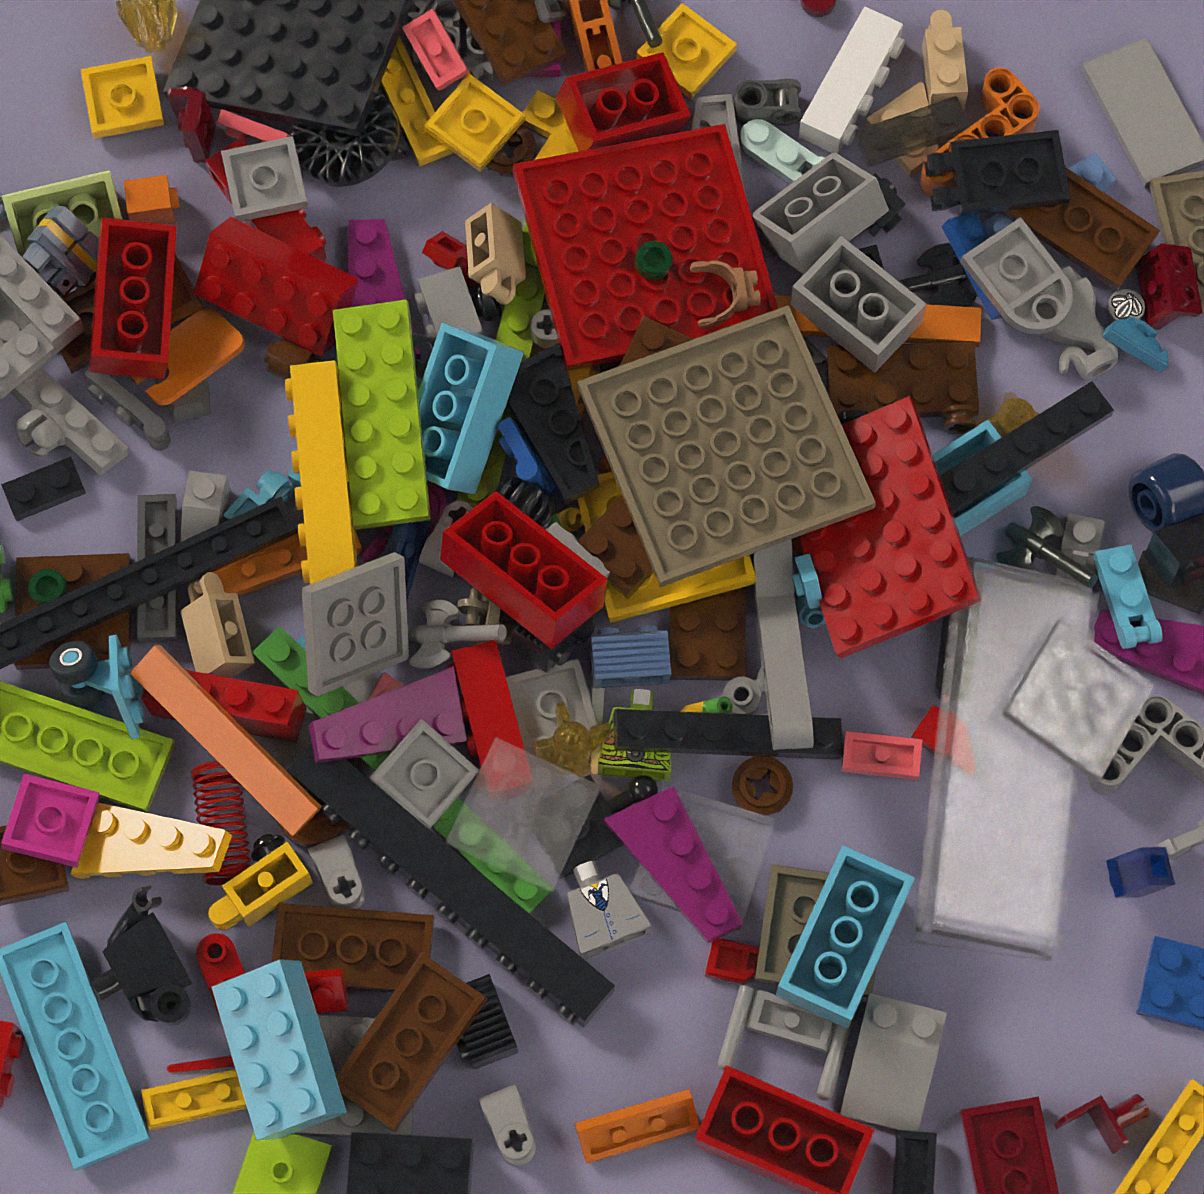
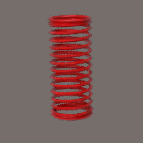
M213 761L195 766L191 770V778L194 781L192 787L195 789L193 795L196 798L194 804L197 806L195 812L198 814L196 820L200 825L213 828L243 826L238 829L227 830L230 834H243V836L231 838L230 843H245L239 846L228 847L227 852L246 851L237 855L225 856L223 862L237 859L246 861L225 864L221 866L219 872H207L203 875V881L206 884L221 886L250 867L247 864L251 861V858L247 855L251 851L245 848L249 845V841L245 840L248 833L243 831L247 828V824L242 823L246 819V816L242 814L245 808L240 806L244 803V799L240 798L243 791L239 788L242 785L235 778H232L233 776L228 771L199 774L210 769L224 768L218 761ZM197 783H198V784H204V785L200 786L199 788L196 787V784H197ZM221 784H238L237 786L226 789H204L210 786ZM197 792H203L204 794L198 796ZM225 792H238V793H239V794H236V795H233V796H228V797L206 798V797L209 796V795L218 794V793H225ZM199 800L206 801L202 804H198ZM221 801H240L225 806H206ZM200 808L207 809L202 813L199 812ZM224 809H241L240 811L228 814H208ZM200 817H206L208 819L201 821ZM222 818H242L231 822L209 823L210 821ZM216 876V877H227V878H211V877Z

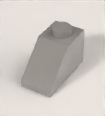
M189 470L182 504L180 542L226 521L223 514L228 510L232 492L226 475Z

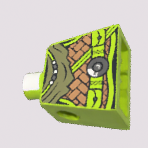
M645 689L631 690L629 708H613L598 758V775L624 778L647 775L656 781H671L670 753L614 751L613 713L616 709L652 710L654 696L652 691Z

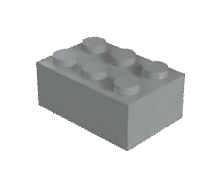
M833 152L751 215L763 246L805 274L841 236L850 241L886 214L889 208L877 178L836 152Z
M842 236L793 285L791 305L874 373L921 325L927 305Z

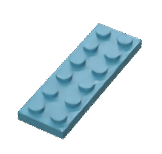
M63 922L0 948V973L74 1170L79 1171L150 1141L151 1138L68 923Z

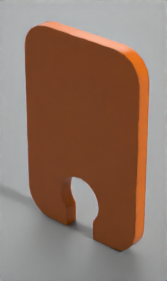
M204 308L194 313L170 331L169 358L166 369L169 371V374L163 382L148 388L145 391L147 396L158 405H168L176 401L239 355L245 347L243 336L213 308ZM129 376L137 386L147 379Z

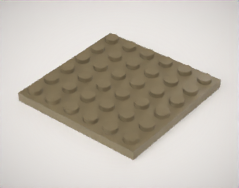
M789 305L577 381L583 402L660 587L875 508L876 502Z

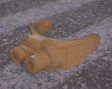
M699 261L691 264V272H710L722 277L730 286L733 294V303L727 310L714 318H705L698 321L701 329L720 325L733 316L735 312L746 311L747 306L760 305L759 290L754 291L753 286L757 285L756 271H743L741 267L731 268L728 264L720 261Z

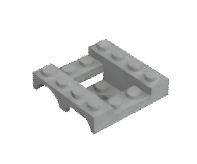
M0 235L1 400L85 331L80 317Z

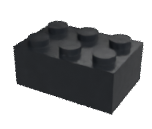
M351 1132L346 1194H471L473 1141L468 1138Z

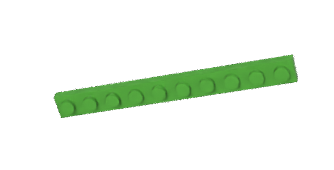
M280 626L252 652L253 656L286 688L299 691L305 706L318 719L359 704L343 686L320 696L309 692L306 651ZM391 753L359 758L375 772ZM458 797L431 827L460 856L530 915L554 891L536 871Z

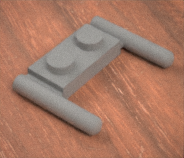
M740 985L719 1056L718 1067L723 1071L726 1065L733 1068L744 1028L752 1032L823 1053L827 1052L828 1055L817 1090V1096L824 1101L830 1100L833 1096L854 1019H852L849 1028L846 1029L775 996V994Z

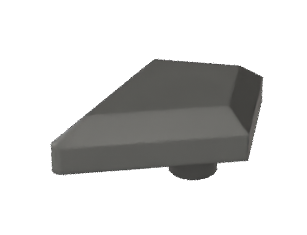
M534 0L539 19L544 23L564 20L570 16L563 0Z
M157 379L155 383L159 384L163 382L164 379ZM207 381L200 382L176 401L166 405L174 422L199 419L202 416L211 415L210 386Z

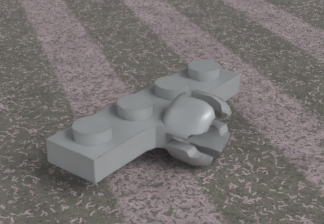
M41 367L9 392L29 410L28 413L17 420L16 434L24 447H28L34 442L37 444L29 450L33 455H46L57 446L65 445L72 449L100 476L128 456L129 447Z

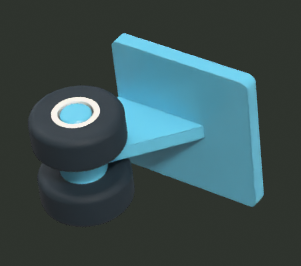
M117 634L109 636L110 659L100 662L97 661L92 647L85 642L72 641L58 647L50 657L49 666L54 678L59 682V688L65 702L79 708L89 707L100 701L105 693L113 695L131 739L140 738L139 723H143L145 719L138 695L143 694V686L130 674L133 668L131 654L128 647L122 648Z

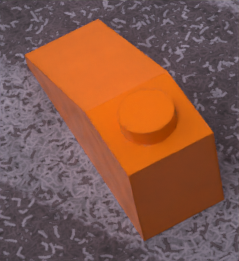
M565 0L585 72L623 63L608 1Z

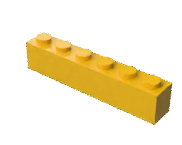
M335 360L291 365V378L285 379L287 401H293L294 414L288 415L289 432L291 437L297 438L298 450L291 451L294 474L300 473L301 487H295V501L297 510H303L304 523L298 524L300 546L307 547L308 560L301 561L304 584H313L358 566L339 371Z

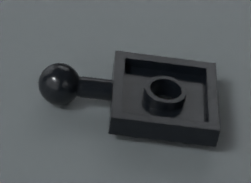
M589 774L527 807L522 812L558 878L561 880L574 873L573 869L585 862L596 861L624 846L615 833H612L604 824V819L634 803H639L658 794V787L651 777L638 775L629 782L627 791L605 801L592 776ZM570 818H580L585 822L586 829L581 835L571 836L565 832L564 824Z

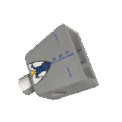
M595 861L585 862L573 869L580 888L567 893V899L579 956L587 960L651 934L649 920L618 873L602 879Z

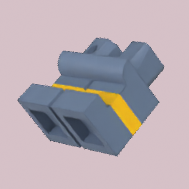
M53 206L27 238L31 245L22 258L37 273H40L49 262L54 265L57 270L46 283L58 295L65 296L77 285L86 286L90 280L89 277L96 271L99 238L92 232H88L89 229L65 206Z

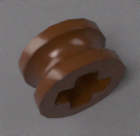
M954 405L943 409L942 417L946 420L943 423V431L949 434H965L974 429L976 422L972 418L976 414L975 408L968 405Z

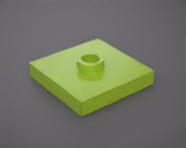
M253 1132L232 1194H318L334 1147L330 1144L294 1133L280 1139L256 1140L255 1133Z

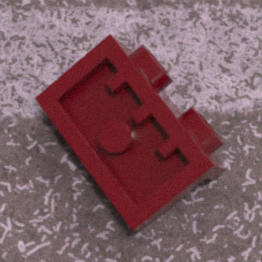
M194 87L169 88L167 96L178 121V130L183 133L185 147L189 148L194 162L206 163L205 160L210 157L216 128L206 96L203 91H199Z
M1161 243L1142 256L1136 265L1141 297L1145 303L1144 314L1148 325L1153 329L1159 330L1181 315L1197 317L1202 314L1203 310L1190 247Z

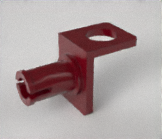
M1139 1094L1132 1095L1131 1098L1112 1108L1108 1107L1101 1095L1065 1114L1054 1123V1126L1057 1130L1089 1113L1110 1151L1115 1154L1129 1144L1123 1129L1141 1119L1149 1117L1150 1114L1147 1104L1132 1111L1138 1104L1145 1101Z

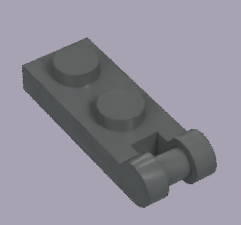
M89 369L84 373L89 385L88 393L100 404L104 405L107 401L116 409L114 411L115 415L129 427L135 424L145 432L148 442L153 449L164 450L170 445V434L161 417L108 374L89 372Z

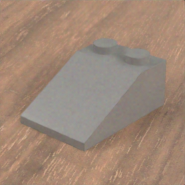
M869 993L840 1115L895 1131H918L947 1012Z

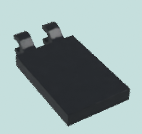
M1058 130L953 141L949 144L948 153L928 154L927 161L924 162L926 177H936L953 171L955 187H939L932 190L933 196H930L932 211H943L959 206L960 216L1067 204L1071 199Z

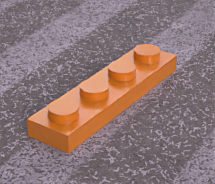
M355 531L357 554L363 551ZM297 533L212 573H215L221 579L224 593H237L239 597L302 574L301 561L308 560L307 547L300 546L299 534Z

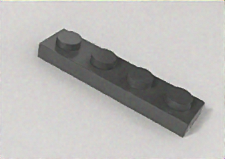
M175 494L137 495V561H140L177 544V498ZM177 589L137 607V638L139 643L177 641Z

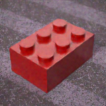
M664 52L566 77L556 95L578 151L679 133L691 116Z

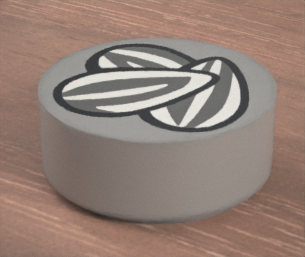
M1118 290L1109 299L1106 308L1107 316L1112 323L1119 319H1127L1128 317H1135L1141 320L1145 311V303L1143 298L1133 290Z

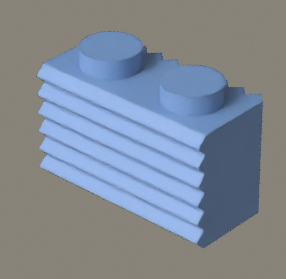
M646 625L637 627L635 632L620 633L618 628H604L598 630L597 635H591L589 647L593 688L669 683L671 667L667 630L658 631L656 626Z

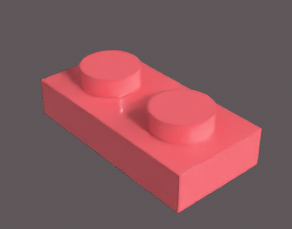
M433 9L402 27L438 91L470 73L440 18Z
M222 109L217 120L218 124L227 128L226 135L236 139L242 137L245 142L247 136L259 139V143L291 137V135Z
M846 731L841 772L918 780L923 739Z

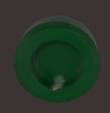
M645 242L636 252L634 259L635 269L645 279L659 280L670 271L673 261L672 253L661 242Z
M44 569L32 576L29 581L28 591L33 602L37 606H41L67 594L68 585L58 571Z

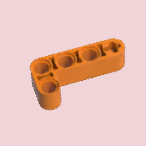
M1003 67L994 68L986 74L980 96L981 103L989 114L934 153H948L949 144L953 141L989 138L986 135L987 133H996L999 136L1033 133L1040 111L1039 103L1009 69ZM999 87L1005 90L1006 92L997 93L994 92L991 88ZM1023 113L1026 114L1029 118L1020 119L1016 117L1014 114ZM923 164L920 188L928 197L933 196L932 190L935 188L955 187L953 171L945 173L944 177L941 175L926 177Z

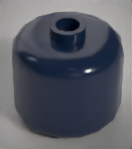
M1173 453L1138 470L1132 475L1128 485L1129 499L1137 518L1151 532L1204 514V471L1188 455Z

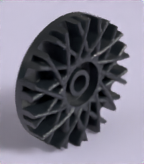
M377 91L360 136L292 124L294 132L291 133L298 161L305 172L322 184L344 187L370 179L387 165L396 151L400 127L392 106L384 94Z

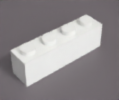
M864 6L800 121L799 138L826 151L836 152L837 154L840 152L843 144L847 146L851 144L858 126L854 125L859 115L863 117L867 115L874 97L870 96L875 86L879 88L883 86L889 73V68L886 67L891 58L897 59L903 49L905 39L901 38L902 23Z

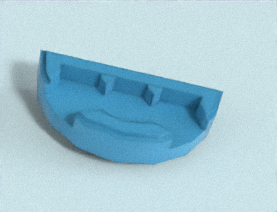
M1128 317L1127 319L1114 321L1105 329L1102 335L1104 339L1161 373L1169 367L1167 350L1162 351L1159 342L1155 338L1158 333L1146 322L1135 317Z

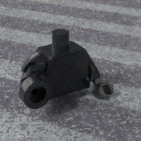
M149 885L134 891L132 895L133 903L120 917L107 939V947L103 950V954L111 969L91 979V982L101 1000L123 990L129 1000L131 1009L143 1020L173 1026L185 1021L190 1014L191 1000L183 988L193 983L154 912L148 914V910L157 908L162 904L160 896L148 901L147 893L152 888Z

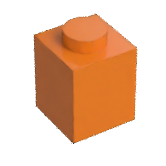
M167 174L123 181L127 214L130 221L159 224L176 223L174 209L181 208L178 188L170 186Z

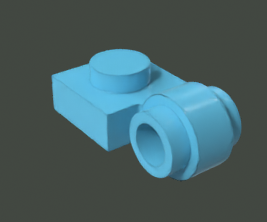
M268 470L256 485L260 493L257 495L247 487L223 514L226 521L280 496L285 503L294 490L290 486V480L279 471L274 473L272 470Z
M810 554L795 557L798 573L792 574V580L798 596L796 610L802 624L810 628H817L825 623L819 602L823 598Z

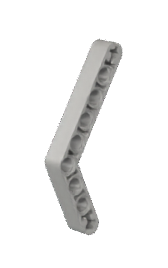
M790 539L752 553V563L757 579L754 584L755 614L773 750L813 748V724L792 580L793 561L792 542Z

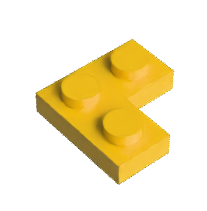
M537 90L523 112L526 115V120L522 124L548 138L535 160L578 152L557 99Z

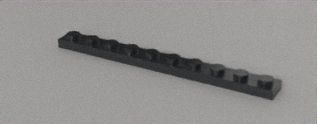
M282 497L273 499L1 623L0 669L197 580L208 572H214L297 534V528Z

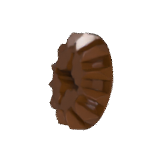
M521 125L506 142L510 147L516 146L513 149L512 159L509 156L507 157L505 152L497 153L487 164L488 171H496L501 176L513 173V164L531 161L536 156L534 136L524 125Z
M755 756L741 763L736 769L732 778L731 791L737 805L741 806L749 815H760L766 818L771 814L780 813L791 800L793 779L788 768L779 760L772 757ZM768 773L770 774L768 787L773 792H764L762 797L759 796V799L756 800V787L751 785V782L760 783Z

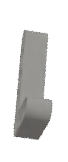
M1162 695L1147 697L1096 757L1088 773L1090 787L1101 795L1115 793L1154 746L1204 783V726L1168 698ZM1149 710L1159 712L1162 715L1163 722L1153 723L1149 721L1145 712ZM1186 734L1190 736L1194 746L1184 747L1177 742L1176 735ZM1126 738L1135 740L1139 744L1140 750L1137 752L1126 750L1122 740ZM1105 766L1113 769L1117 779L1112 781L1103 779L1098 772V768Z

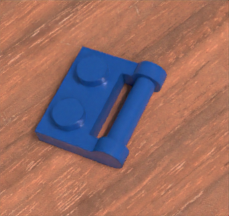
M511 417L497 424L503 435L499 439L502 448L510 458L514 457L517 461V476L525 482L534 484L535 487H538L548 497L554 496L558 490L520 425Z

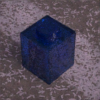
M1141 847L1106 860L1109 882L1113 888L1115 898H1140L1175 885L1166 847Z

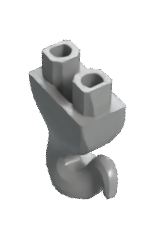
M1071 266L1062 269V271L1068 277L1073 290L1071 309L1065 320L1057 328L1040 335L1057 343L1072 345L1065 347L1060 354L1059 373L1061 375H1065L1068 372L1069 362L1072 361L1083 380H1092L1105 374L1118 362V350L1116 345L1102 337L1105 329L1099 324L1095 315L1096 294L1088 277L1081 279ZM1042 303L1036 306L1040 317L1052 319L1056 316L1055 309L1051 305ZM1080 347L1092 350L1094 353L1087 355Z

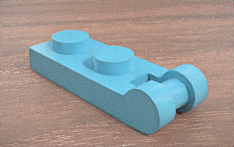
M1132 544L1095 551L1093 556L1094 564L1121 647L1123 649L1136 647L1138 642L1147 641L1148 644L1161 642L1162 629L1160 623L1155 618ZM1140 620V627L1134 628L1130 625V622Z

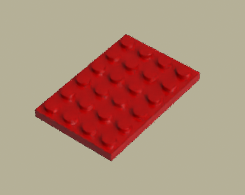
M910 396L842 425L876 502L875 508L799 536L804 555L810 554L823 598L819 602L835 653L841 659L982 601L915 402Z

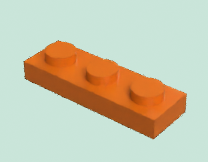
M689 1089L574 1123L586 1164L698 1130L700 1127L693 1097Z

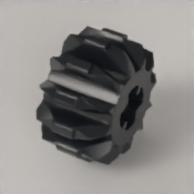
M506 477L502 483H499L495 491L544 529L548 527L553 519L552 516L556 511V506L547 494L529 482L521 480L519 477Z

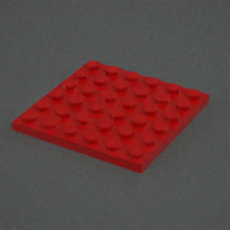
M725 124L513 164L512 171L567 371L623 360L643 316L696 339L779 309ZM648 241L661 242L672 253L673 261L670 271L659 280L645 279L635 269L634 259L636 252L642 244ZM699 261H720L728 264L731 268L741 267L743 271H756L757 285L753 286L754 291L759 290L760 305L747 306L746 311L735 312L724 323L712 328L701 329L698 321L705 318H714L727 310L733 303V294L730 286L722 277L710 272H691V264Z

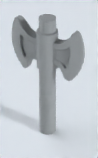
M446 600L426 602L421 606V609L426 614L427 624L408 629V640L411 643L418 642L422 644L419 651L411 657L409 664L418 669L435 668L445 663L452 656V653L445 650V643H452L453 641L504 640L507 636V629L505 625L452 626L450 622L459 617L461 613L454 604Z

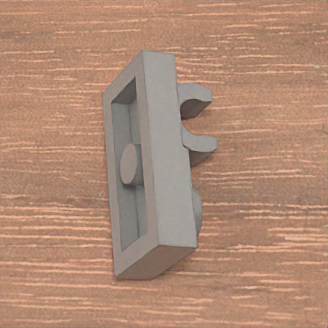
M1068 513L1060 552L1095 574L1096 567L1093 556L1095 551L1100 550L1105 520ZM1056 568L1053 587L1091 594L1092 588L1086 587L1062 570Z

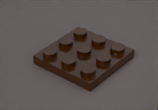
M130 554L16 557L15 617L39 607L33 602L28 591L29 581L38 571L44 569L58 571L64 577L69 593L131 565ZM131 610L15 662L14 666L17 670L49 669V661L53 652L61 645L72 641H81L89 644L94 650L98 662L109 660V636L116 634L122 648L128 647L131 654Z

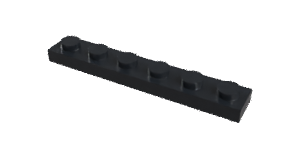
M1093 381L941 475L940 478L953 516L1111 417L1114 409Z
M616 709L613 713L614 751L840 759L843 756L841 718L812 717L813 748L773 750L768 715Z

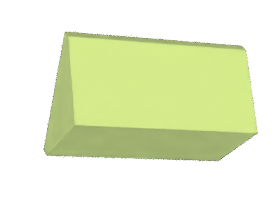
M110 170L2 195L16 249L21 257H23L31 245L27 238L53 206H65L89 229L88 232H92L98 238L102 218L124 220L118 193Z

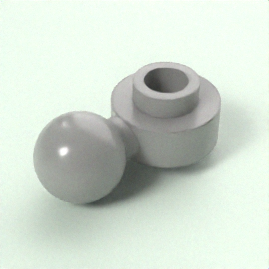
M762 667L758 672L757 679L737 677L729 681L725 686L723 696L731 700L733 705L732 714L752 715L759 709L762 702L761 693L765 692ZM744 689L749 692L747 700L742 702L736 700V692Z

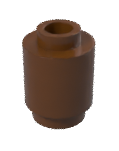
M284 338L280 339L278 343L272 342L264 357V362L268 364L267 371L283 379L291 378V365L322 362L321 359L315 357V353Z

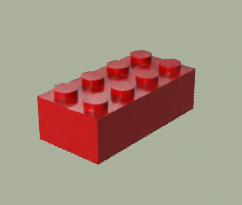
M230 216L209 234L193 294L322 357L336 345L333 310L351 307L359 279Z
M102 218L98 239L89 372L164 379L169 358L177 225Z
M497 491L443 531L440 560L551 649L603 608L608 578Z
M726 1065L695 1136L694 1146L802 1194H849L875 1129Z

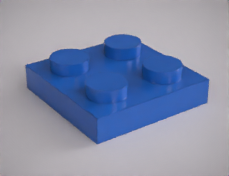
M1154 936L1151 942L1136 1014L1204 1031V948Z

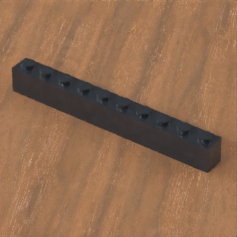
M311 743L287 769V772L322 806L318 812L333 825H336L338 821L343 823L350 830L347 836L352 842L363 850L369 846L379 855L376 860L385 870L392 875L397 871L409 880L406 886L422 900L428 896L438 905L435 909L436 912L452 925L457 921L468 930L465 936L481 950L487 946L498 956L495 961L500 967L511 975L517 971L528 981L525 987L540 1000L548 997L558 1006L555 1012L568 1024L573 1026L577 1022L584 1028L613 994L615 988L613 983L346 759L315 763Z

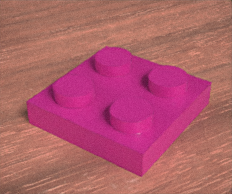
M23 774L1 842L2 849L78 868L99 801V792Z

